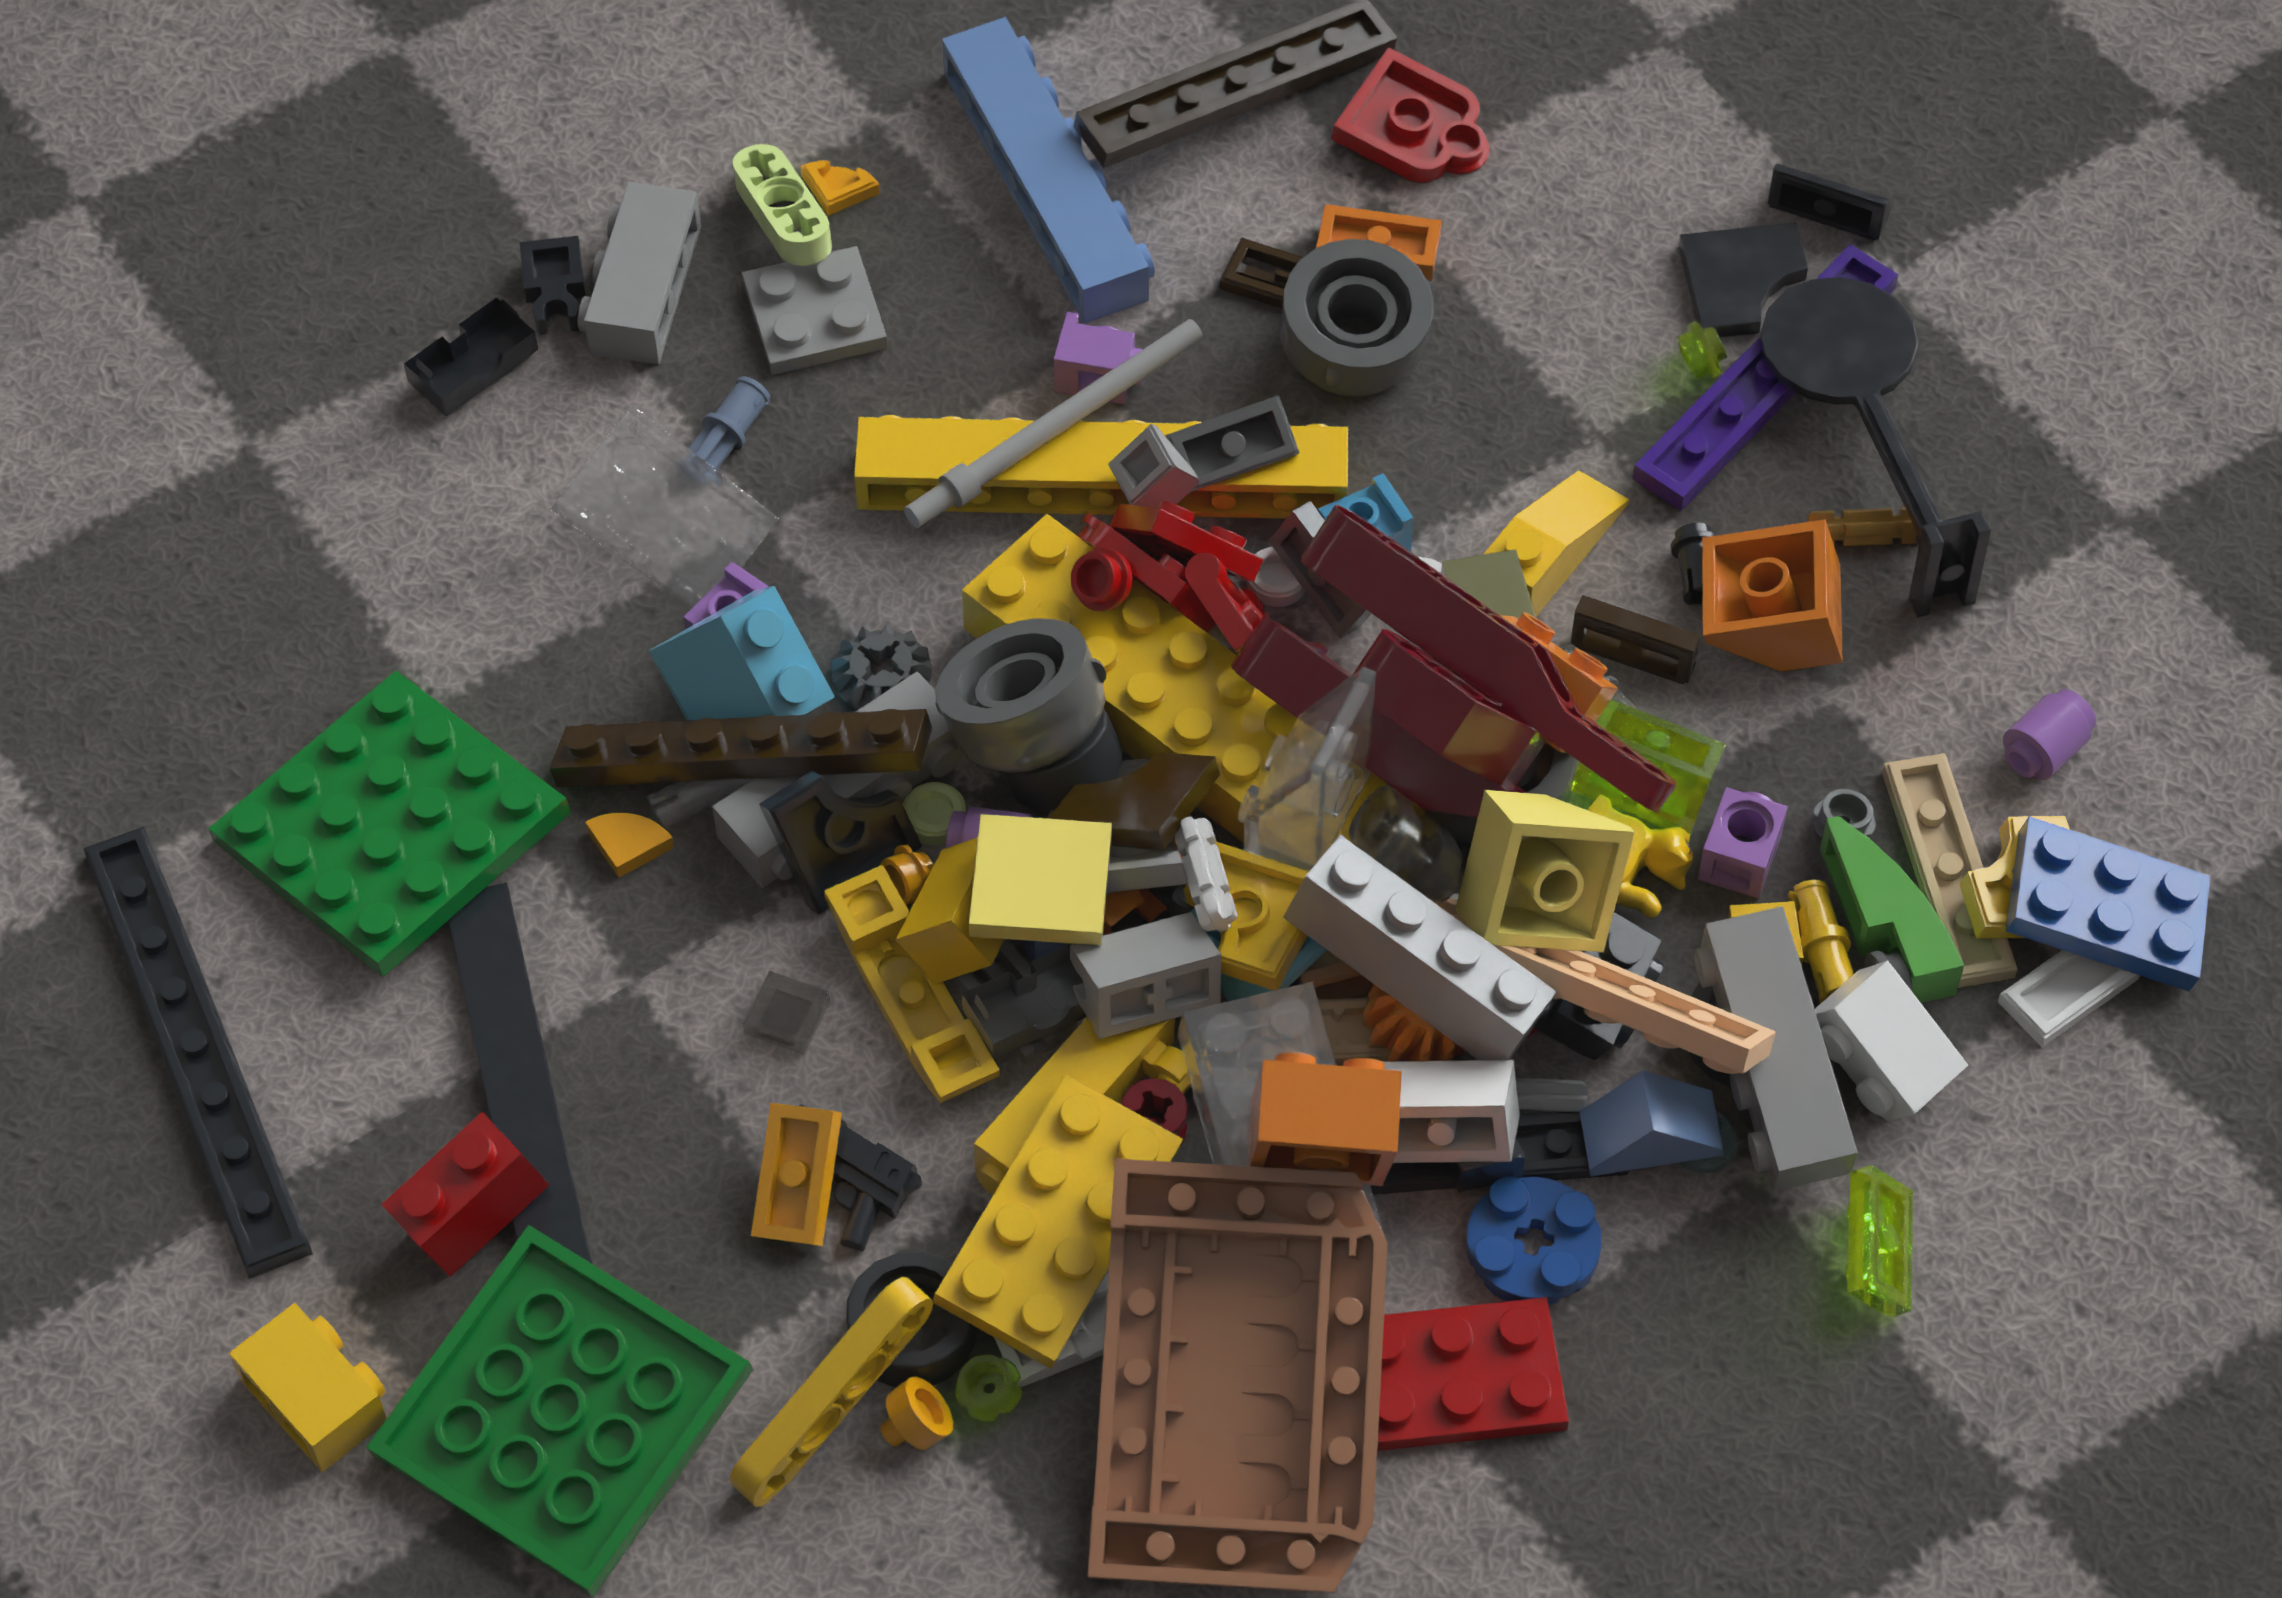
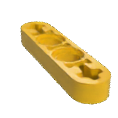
M906 1277L899 1278L888 1285L741 1456L730 1474L729 1482L755 1507L766 1505L792 1481L923 1326L932 1311V1299Z

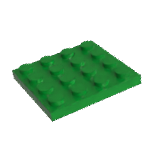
M395 670L210 826L208 830L212 840L238 863L371 969L384 977L557 826L571 811L565 796Z
M528 1225L366 1448L373 1457L593 1598L753 1372V1368L750 1362Z

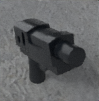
M841 1119L832 1179L838 1184L834 1186L833 1194L837 1203L850 1211L839 1242L842 1246L864 1251L879 1210L896 1219L908 1194L921 1188L922 1179L917 1173L916 1165L879 1142L876 1145L848 1128L846 1122Z

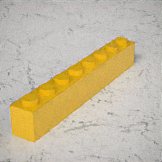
M895 415L859 417L854 475L857 510L904 511V507L939 485V477L959 463L968 466L1034 421L1019 418H1004L1001 420L962 419L954 416L942 417L940 419L902 418ZM1080 420L982 485L980 495L960 508L952 505L945 511L1114 515L1119 504L1130 505L1108 463L1150 424L1157 426L1165 436L1201 422L1190 421L1179 424L1145 423L1139 420L1124 422H1085ZM1324 424L1290 426L1300 452L1299 454L1190 492L1177 505L1193 512L1195 517L1287 518L1293 510L1310 501L1318 511V508L1347 496L1348 427H1329Z

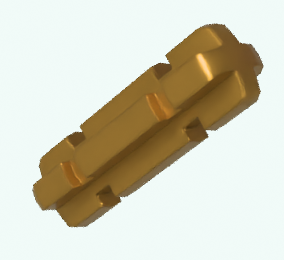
M1905 507L1900 508V514H1893L1892 508L1842 510V516H1834V510L1812 511L1808 513L1807 522L1826 520L1834 546V540H1842L1843 546L1893 544V538H1900L1901 544L1917 543L1915 538L1917 531Z

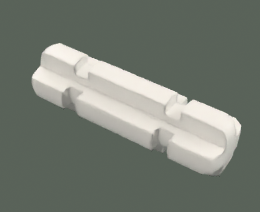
M1191 816L1181 820V828L1175 834L1179 853L1183 856L1181 860L1193 902L1196 904L1195 910L1200 927L1206 932L1218 930L1220 933L1225 932L1231 928L1230 923L1237 919L1238 914L1232 894L1229 893L1231 890L1218 846L1215 845L1217 842L1211 822L1206 818L1196 820Z

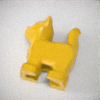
M1600 794L1587 810L1628 825L1635 831L1616 904L1637 909L1647 918L1653 919L1660 914L1662 909L1658 898L1648 889L1634 886L1632 883L1638 872L1646 866L1655 876L1670 886L1683 890L1686 887L1685 874L1693 860V853L1689 845L1690 835L1681 827L1650 829L1637 818L1622 814L1612 808L1610 799Z

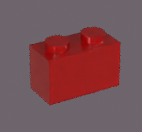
M481 1112L381 1205L415 1243L451 1277L550 1184L493 1122Z

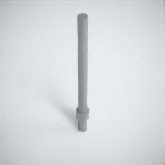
M1188 319L968 466L959 463L939 477V485L904 507L906 518L915 528H919L952 505L957 508L962 507L981 494L982 485L1202 340L1201 329L1193 320Z

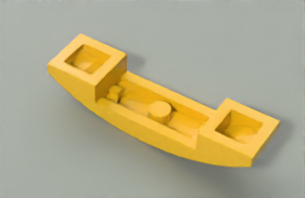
M880 865L824 890L832 915L864 982L909 1061L936 1099L942 1103L999 1077L1000 1070L970 1018L964 1020L943 982L935 984L895 940L909 914V910L884 866Z

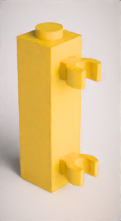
M1087 1017L974 1142L975 1172H977L976 1176L980 1184L991 1195H994L1065 1074L1117 1103L1122 1101L1128 1089L1139 1082L1145 1074L1151 1078L1169 1081L1176 1085L1184 1094L1194 1083V1077L1189 1073L1195 1067L1196 1062L1185 1052L1171 1046L1174 1042L1175 1018L1098 1039L1094 1033V1026Z

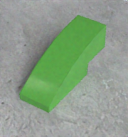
M1839 816L1826 819L1819 850L1860 957L1877 950L1886 952V954L1897 952L1906 964L1912 982L1913 994L1920 1003L1956 995L1964 964L1947 928L1926 896L1903 869L1870 838Z

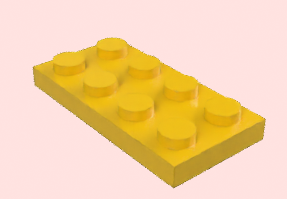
M1065 1074L938 1287L933 1303L1052 1370L1109 1271L1115 1159L1172 1162L1183 1139Z

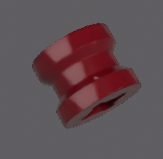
M1156 1078L1141 1080L1131 1086L1123 1096L1121 1105L1182 1138L1181 1147L1187 1133V1103L1181 1090L1167 1080ZM1151 1111L1165 1114L1164 1119L1153 1116Z

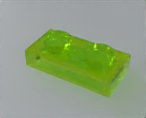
M1873 1165L1851 1171L1849 1204L1847 1207L1849 1220L1848 1263L1846 1266L1847 1293L1887 1316H1898L1911 1312L1913 1190Z

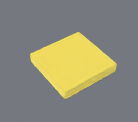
M981 814L969 917V936L1102 946L1112 823Z

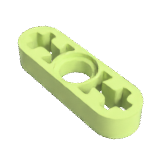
M767 144L752 145L740 150L734 156L732 162L736 189L780 257L790 264L799 266L812 265L824 260L832 250L828 218L784 153L779 148ZM759 171H761L765 177H770V179L763 181V176ZM781 201L795 202L786 207H769V205ZM801 227V233L794 232V230Z

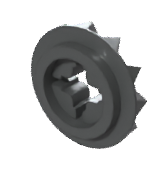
M889 623L882 630L870 632L862 626L857 637L850 641L841 640L839 652L836 658L832 659L834 687L839 696L857 710L917 671L929 684L932 677L928 647H922L917 642L912 630L904 634L896 632ZM887 658H892V673L881 670L876 675H871V660L882 663Z

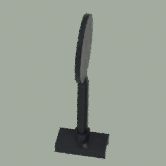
M1849 278L1811 279L1785 290L1767 309L1761 328L1760 343L1764 362L1780 383L1805 398L1834 405L1853 404L1856 406L1917 531L1915 538L1919 547L1909 593V600L1917 618L1929 615L1933 597L1953 592L1958 593L1963 606L1975 604L1991 528L1982 511L1942 520L1882 398L1883 395L1894 391L1911 373L1918 348V338L1913 318L1897 298L1871 283Z

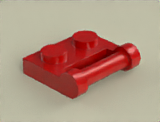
M1207 552L1199 553L1188 561L1185 568V577L1234 651L1239 653L1264 615V604L1251 590L1240 589L1228 578L1225 565L1213 554Z

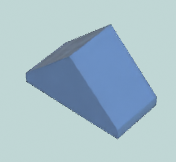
M1642 1070L1580 1111L1590 1176L1723 1156L1712 1090Z

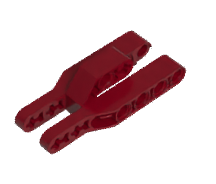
M1337 504L1334 505L1300 558L1301 562L1406 639L1389 630L1382 629L1354 673L1350 674L1325 656L1328 649L1319 643L1304 641L1286 627L1273 621L1268 616L1269 613L1265 612L1230 665L1245 681L1423 810L1478 818L1485 790L1527 793L1518 787L1517 784L1547 739L1622 793L1652 811L1658 812L1677 785L1676 781L1666 772L1581 713L1546 647L1372 524Z

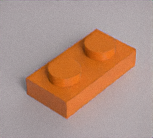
M1325 204L1316 248L1340 240H1371L1388 245L1405 254L1420 268L1425 278L1432 281L1441 236L1442 220Z

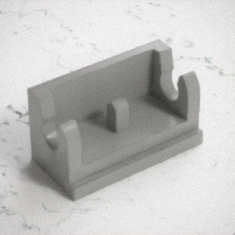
M1192 912L1102 936V946L1070 945V960L1077 974L1083 980V983L1074 985L1073 990L1078 1003L1094 1026V1033L1098 1039L1221 1005V953L1205 930L1200 927L1198 920Z

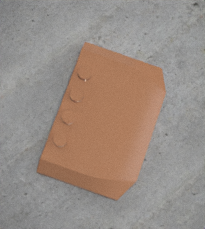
M1115 1159L1096 1477L1088 1568L1089 1579L1334 1594L1374 1522L1388 1246L1379 1222L1376 1221L1363 1192V1186L1357 1173Z

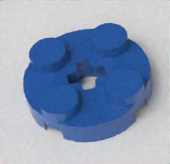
M1506 1176L1495 1181L1489 1193L1475 1205L1468 1221L1466 1234V1254L1471 1266L1473 1265L1476 1274L1484 1280V1285L1495 1296L1504 1301L1547 1297L1548 1305L1559 1303V1299L1570 1296L1577 1289L1580 1291L1589 1283L1597 1269L1602 1245L1601 1228L1595 1217V1206L1592 1200L1586 1194L1574 1191L1563 1183L1542 1177L1517 1178ZM1530 1228L1543 1231V1238L1552 1241L1553 1245L1552 1247L1540 1246L1537 1255H1530L1524 1252V1242L1514 1238L1518 1233L1527 1234Z

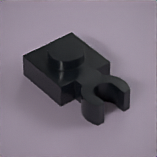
M579 235L519 242L526 303H534L533 313L538 333L540 335L548 333L547 320L555 314L566 315L569 318L571 331H578L579 306L576 298L586 296Z

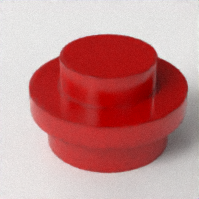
M1097 548L1080 557L1073 566L1071 572L1072 590L1079 601L1091 610L1100 612L1112 611L1126 600L1131 590L1132 570L1127 559L1118 551L1108 548Z

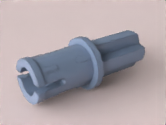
M739 377L736 385L717 411L705 415L702 420L703 430L678 462V470L685 476L687 481L693 484H708L733 448H742L746 442L745 432L761 410L770 402V394L762 384L750 377Z

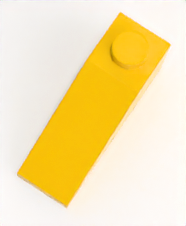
M1578 470L1514 516L1484 554L1516 549L1534 613L1537 616L1628 506L1630 499Z

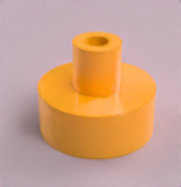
M913 1376L888 1393L886 1408L890 1418L880 1425V1430L884 1439L890 1445L897 1447L906 1440L917 1449L928 1450L951 1434L953 1418L950 1409L942 1395L928 1381Z

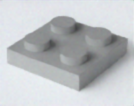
M857 246L832 251L824 260L812 265L799 266L784 262L742 272L745 291L772 375L888 348L887 335Z

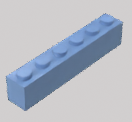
M1006 17L943 38L944 75L1083 323L1085 324L1149 301V278L1155 275L1152 257L1144 243L1136 245L1130 234L1129 219L1121 202L1118 200L1112 202L1106 193V182L1099 163L1094 158L1088 160L1082 151V140L1073 127L1074 120L1071 117L1064 119L1059 111L1058 97L1051 80L1047 76L1040 78L1036 71L1034 54L1025 36L1017 37Z

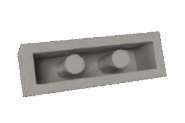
M627 182L621 205L613 204L610 209L607 225L609 238L607 249L598 250L594 260L593 283L595 287L592 296H584L579 308L578 329L580 332H586L590 355L656 365L660 364L701 229L697 192Z

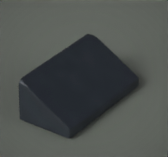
M1778 163L1775 164L1767 203L1769 207L1874 241L1876 239L1879 240L1891 213V205L1888 198Z

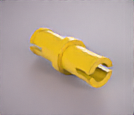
M1808 880L1793 887L1794 891L1788 892V901H1794L1801 935L1803 961L1810 964L1821 1004L1854 975L1847 953L1851 948V941L1847 930L1838 925L1829 896L1828 885L1821 880Z

